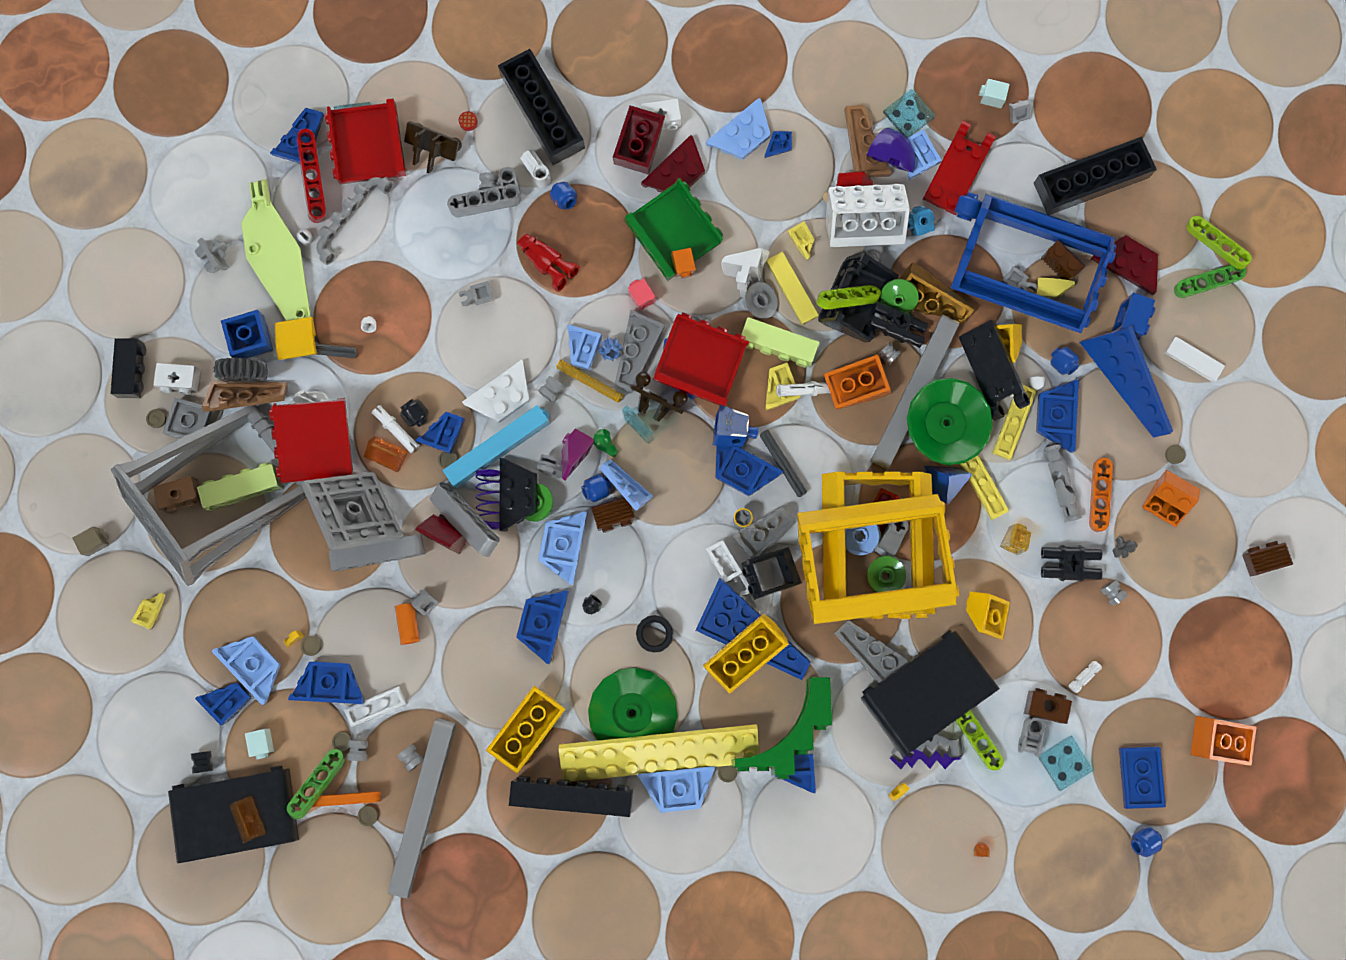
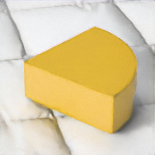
M294 630L289 634V638L284 639V643L289 648L304 636L301 631Z
M900 782L888 794V797L895 801L910 788L905 783Z

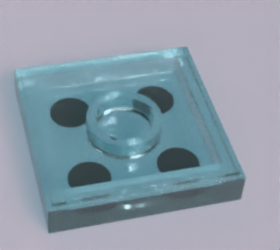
M913 89L909 90L883 111L884 115L896 129L907 138L935 118L934 113Z
M626 405L622 409L623 419L647 444H650L654 440V433Z
M1073 736L1067 737L1038 757L1059 791L1064 790L1094 771Z

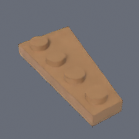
M864 105L846 106L844 111L853 171L865 172L869 178L889 177L892 172L886 163L873 160L867 156L868 150L876 136L873 133V126Z
M211 381L202 409L203 412L285 401L288 384L283 382Z

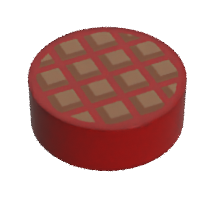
M466 111L459 116L458 121L463 130L472 131L477 127V117L473 112Z

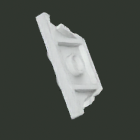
M520 360L462 401L464 406L500 423L527 404L530 399L523 361Z

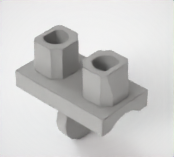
M203 238L197 241L199 246L195 250L196 255L200 259H205L206 257L209 259L204 264L207 272L215 273L219 269L226 270L229 268L224 259L226 257L225 251L228 248L226 243H218L217 240H204Z

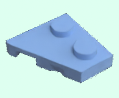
M924 129L908 138L915 153L913 173L908 172V178L911 180L941 163V158Z

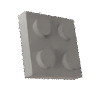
M175 397L163 434L181 439L208 426L212 411L203 412L201 404Z

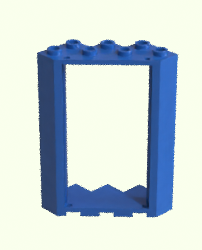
M985 194L951 288L1081 333L1083 328H1087L1090 323L1091 317L1089 315L1091 311L1095 312L1099 301L1097 300L1100 294L1098 290L1100 287H1104L1107 280L1108 269L1106 267L1108 263L1113 262L1116 255L1115 249L1117 245L1114 244L1115 237ZM986 218L1053 242L1059 240L1065 246L1100 257L1101 259L1083 310L966 270L984 219Z

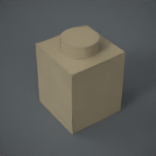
M94 526L72 537L80 555L91 556L109 546L107 533L103 529Z

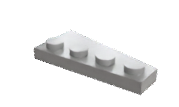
M630 310L615 386L630 393L633 392L630 385L636 386V376L638 373L643 372L665 325Z
M849 620L833 633L879 684L910 663L899 653L893 651Z

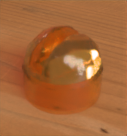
M982 842L976 844L974 856L990 857V849L987 844Z

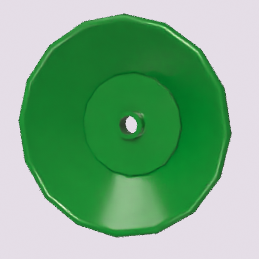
M955 378L937 379L923 386L910 402L907 414L909 436L917 450L931 461L945 465L966 463L978 456L989 442L993 426L991 409L983 394L970 383ZM944 420L948 421V426L943 424Z
M636 667L617 670L605 677L592 693L588 708L590 728L597 741L673 733L678 717L676 699L668 684L655 673ZM634 709L636 711V715L634 717H631L629 715V710Z

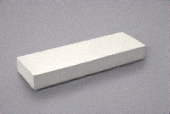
M1178 337L1172 339L1164 353L1213 383L1217 381L1225 365Z
M398 686L365 700L364 704H355L344 709L350 727L353 728L407 705L401 687Z

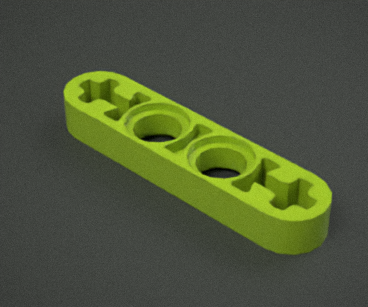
M1193 216L1186 225L1187 231L1237 269H1245L1252 260L1251 254L1204 218ZM1207 234H1213L1216 240L1208 239ZM1222 245H1228L1231 251H1224Z
M872 285L821 291L816 303L823 309L873 304L879 300L881 291Z
M970 710L964 714V717L970 716V719L965 720L961 724L960 721L964 720L961 716L955 722L984 765L993 771L1000 770L1003 767L1004 760ZM969 722L974 723L976 726V731L972 734L966 731V725ZM980 739L987 741V748L985 750H980L977 747ZM992 749L993 752H990V755L993 758H998L996 761L997 766L990 765V757L988 755L984 757L983 754L988 753Z

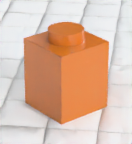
M691 248L672 252L671 258L675 276H681L682 279L691 277L692 273L696 270Z

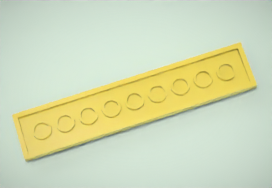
M757 724L560 744L558 749L563 780L574 782L632 776L642 773L710 766L732 765V759L746 758L759 754Z

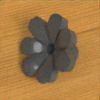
M1118 537L1115 540L1117 547L1112 551L1115 558L1121 555L1122 558L1128 557V552H1134L1138 544L1135 541H1124L1123 537Z

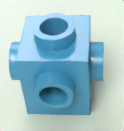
M922 205L912 208V211L909 212L907 225L908 229H911L912 235L920 236L935 230L933 223L935 217L932 210Z

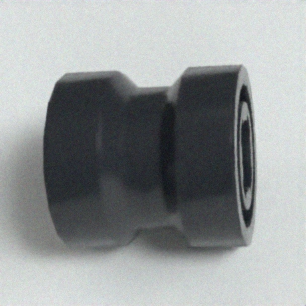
M211 751L191 753V760L194 764L192 774L213 771L212 764L210 763Z

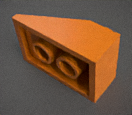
M878 354L824 374L836 410L873 401L892 394Z
M1196 716L1190 755L1251 766L1257 727Z

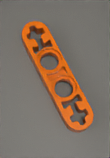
M1100 458L1093 464L1089 526L1095 532H1102L1109 526L1113 464L1108 458ZM1103 462L1107 469L1103 470V476L1098 477V475L1102 474V468L1099 465ZM1099 480L1106 483L1104 491L1099 490L1097 487ZM1097 499H1101L1104 501V509H1098L1096 507L1095 503ZM1095 513H1104V515L1100 516V522H1103V525L1098 528V524H1095V521L1099 519V514L1095 515Z
M380 791L320 795L312 807L380 802L381 794Z

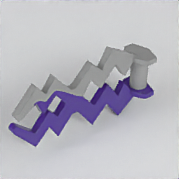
M937 734L933 736L931 742L928 740L916 748L911 758L907 755L899 762L892 756L890 757L900 769L906 763L913 768L918 759H921L929 769H931L936 761L946 769L954 760H961L962 758L959 751V739L950 740ZM938 742L944 748L950 743L952 757H949L946 752L942 757L935 750L929 759L923 753V750L927 746L932 751ZM894 748L891 753L894 754L898 750Z

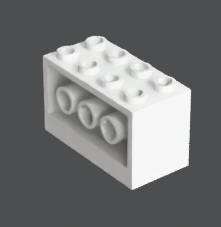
M904 184L828 187L826 228L830 247L905 244L910 207Z

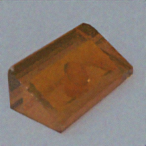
M373 437L368 441L364 457L395 472H399L408 452L378 437Z
M252 796L230 805L243 843L266 834Z

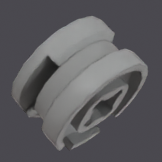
M542 454L540 457L541 462L537 465L536 470L552 477L561 478L562 460Z

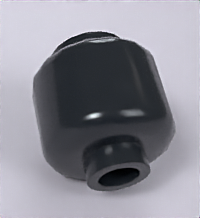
M412 398L400 407L402 409L400 416L408 426L413 427L417 425L420 427L428 421L425 417L428 416L429 411L420 400H413Z

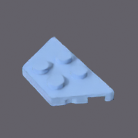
M758 98L706 141V145L721 149V152L732 154L734 157L743 160L768 140L771 134L761 99Z
M586 511L545 523L538 560L570 585H574L587 518Z
M252 636L212 650L213 654L261 705H265L281 664L259 640Z
M710 766L638 774V777L660 813L701 808L715 768Z

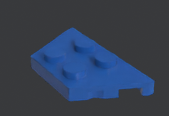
M1074 380L1038 395L1036 432L1057 445L1061 444V447L1070 453H1074L1076 447L1079 380Z
M716 447L715 479L748 497L779 477L783 472L740 447Z
M566 590L526 599L516 638L546 664L551 663L569 593Z
M311 661L305 668V673L298 680V685L294 692L288 698V700L349 704H364L365 702L351 664Z

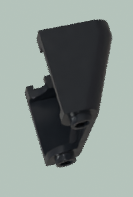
M866 253L852 255L843 261L831 290L872 285L882 291L888 282L898 279L899 275ZM875 303L835 309L822 308L818 321L827 327L862 342H870L875 336V328L869 327L868 323L875 314V312H872Z

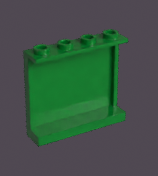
M680 178L677 179L675 184L635 212H630L624 218V222L667 281L675 276L671 258L673 251L691 248L695 262L723 241L721 230L718 227H714L711 223V216L701 209V203L698 198L691 195L689 192L690 187L685 181L682 182Z

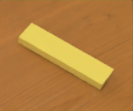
M781 252L767 259L766 263L800 324L804 325L819 316L784 253Z
M1025 385L1022 386L1030 400V405L1019 409L1012 398L992 454L1007 460H1011L1037 391Z
M979 456L960 464L964 471L972 474L969 482L991 520L1009 512Z

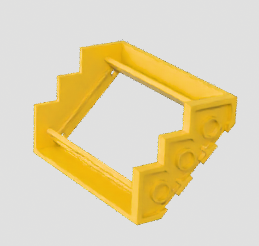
M831 472L822 474V510L845 507L844 486L855 484L871 486L882 484L909 485V498L932 495L931 474L924 472ZM933 518L911 520V587L935 585ZM845 530L823 532L824 600L846 597ZM935 608L886 615H888V618L911 619V615H915L916 618H928L927 614H935ZM878 615L864 618L884 619V616Z
M938 494L797 513L798 539L806 581L807 600L814 624L956 605L959 587L955 582L953 570L955 563L954 558L951 557L949 547L950 533L946 529L944 517L945 504L943 501H940ZM933 518V527L938 536V555L943 565V584L820 600L810 534Z

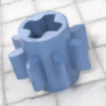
M607 337L604 341H600L602 347L598 348L604 360L614 361L617 357H621L619 351L623 350L617 338L613 340Z

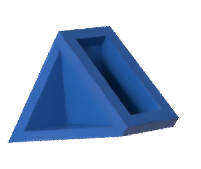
M924 466L926 473L931 474L933 495L938 494L940 501L946 504L952 501L972 476L971 473L956 467Z

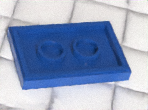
M1119 748L1124 808L1166 807L1161 748Z

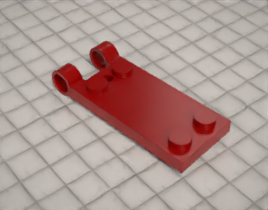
M964 120L922 199L955 216L954 210L959 197L967 194L996 138L995 135L988 132L981 146L965 139L964 137L971 124Z

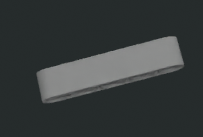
M439 482L429 498L430 501L479 554L490 557L500 538L450 485Z
M411 535L402 537L399 540L332 550L328 553L331 571L336 572L421 556L425 554L422 535Z

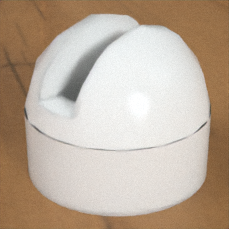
M301 229L297 233V239L302 245H309L313 241V235L309 230ZM305 234L308 239L305 240L301 235Z
M368 316L362 319V331L372 333L376 330V321L373 317Z
M1029 377L1030 386L1035 390L1042 389L1045 384V377Z

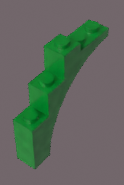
M810 677L806 679V695L803 707L796 723L788 734L775 746L763 753L746 758L732 759V768H737V772H747L749 768H757V771H769V767H771V776L777 775V779H789V775H795L794 751H796V755H807L808 751L814 750L813 727L814 730H826V727L832 726L830 677Z

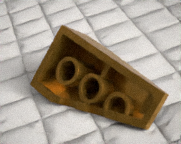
M914 263L909 265L900 278L911 282L917 288L919 299L913 310L923 312L924 315H945L964 324L975 310L973 306L933 275Z

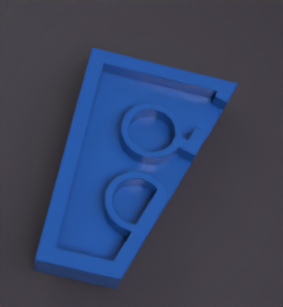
M305 108L292 124L293 127L290 131L283 135L280 139L281 142L276 148L272 149L270 154L300 163L297 134L301 129H309L314 133L316 141L325 116L323 112ZM306 136L301 138L302 142L308 143L311 141ZM305 155L303 158L309 161L310 155Z

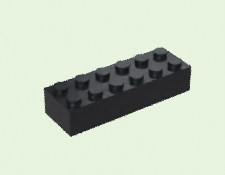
M531 49L498 65L500 76L552 165L585 149L584 139Z
M1139 137L1039 174L1033 184L1047 215H1051L1148 179L1157 169L1143 138Z
M519 776L511 781L508 806L630 817L633 790L629 789L628 785H618L617 788L609 787L610 784L598 783L597 786H590V782L586 781L570 784V780L558 779L557 782H550V778L539 777L535 781L530 780V776Z

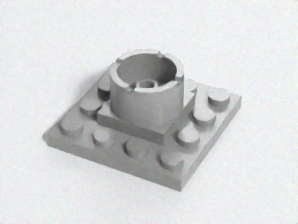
M374 472L306 480L303 482V490L330 551L399 540L403 537L401 528Z

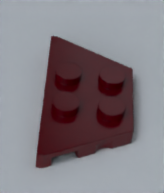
M690 135L641 182V186L645 188L650 187L662 193L675 184L679 178L682 182L685 181L689 187L695 184L705 174V169L693 136Z
M1123 236L1114 242L1117 245L1115 249L1116 255L1113 262L1108 263L1106 268L1149 294L1154 295L1157 292L1158 254L1130 237ZM1093 255L1091 260L1099 264L1101 258Z

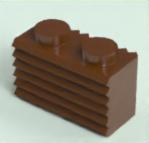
M1059 240L1041 257V260H1044V263L1049 265V268H1052L1054 273H1057V276L1064 280L1071 281L1085 267Z
M624 497L591 507L598 531L602 530L603 533L614 530L613 527L620 524L621 527L629 526L635 520L632 507Z
M1278 541L1265 544L1267 548L1260 549L1259 546L1247 549L1248 553L1242 556L1249 576H1256L1293 565L1291 555L1286 546L1287 544H1278Z

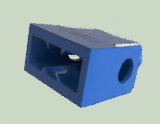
M720 405L715 416L713 445L742 447L747 437L757 438L759 429L748 426V414Z

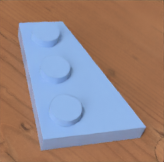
M613 460L606 461L600 467L603 474L636 511L653 498L652 494Z

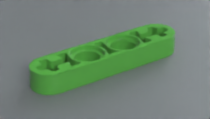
M1229 265L1183 279L1174 286V293L1179 298H1187L1238 282L1246 276V268L1237 269ZM1234 270H1235V271H1239V273H1240L1239 275L1234 274V275H1231L1230 277H1229V275H1228V274L1232 273ZM1215 274L1222 275V283L1215 280ZM1198 279L1205 281V288H1200L1197 285ZM1191 285V287H1192V288H1189L1187 291H1184V290L1181 291V289H1180L1182 286H1183V287H1188V286Z
M332 749L324 756L288 803L287 812L293 819H301L308 813L345 763V757L340 750ZM333 757H334V758H336V757L339 758L338 761H332L331 759H332ZM320 772H328L327 778L318 780ZM308 788H315V793L312 796H305ZM301 797L307 802L306 804L300 800ZM300 806L301 810L294 811L293 808Z

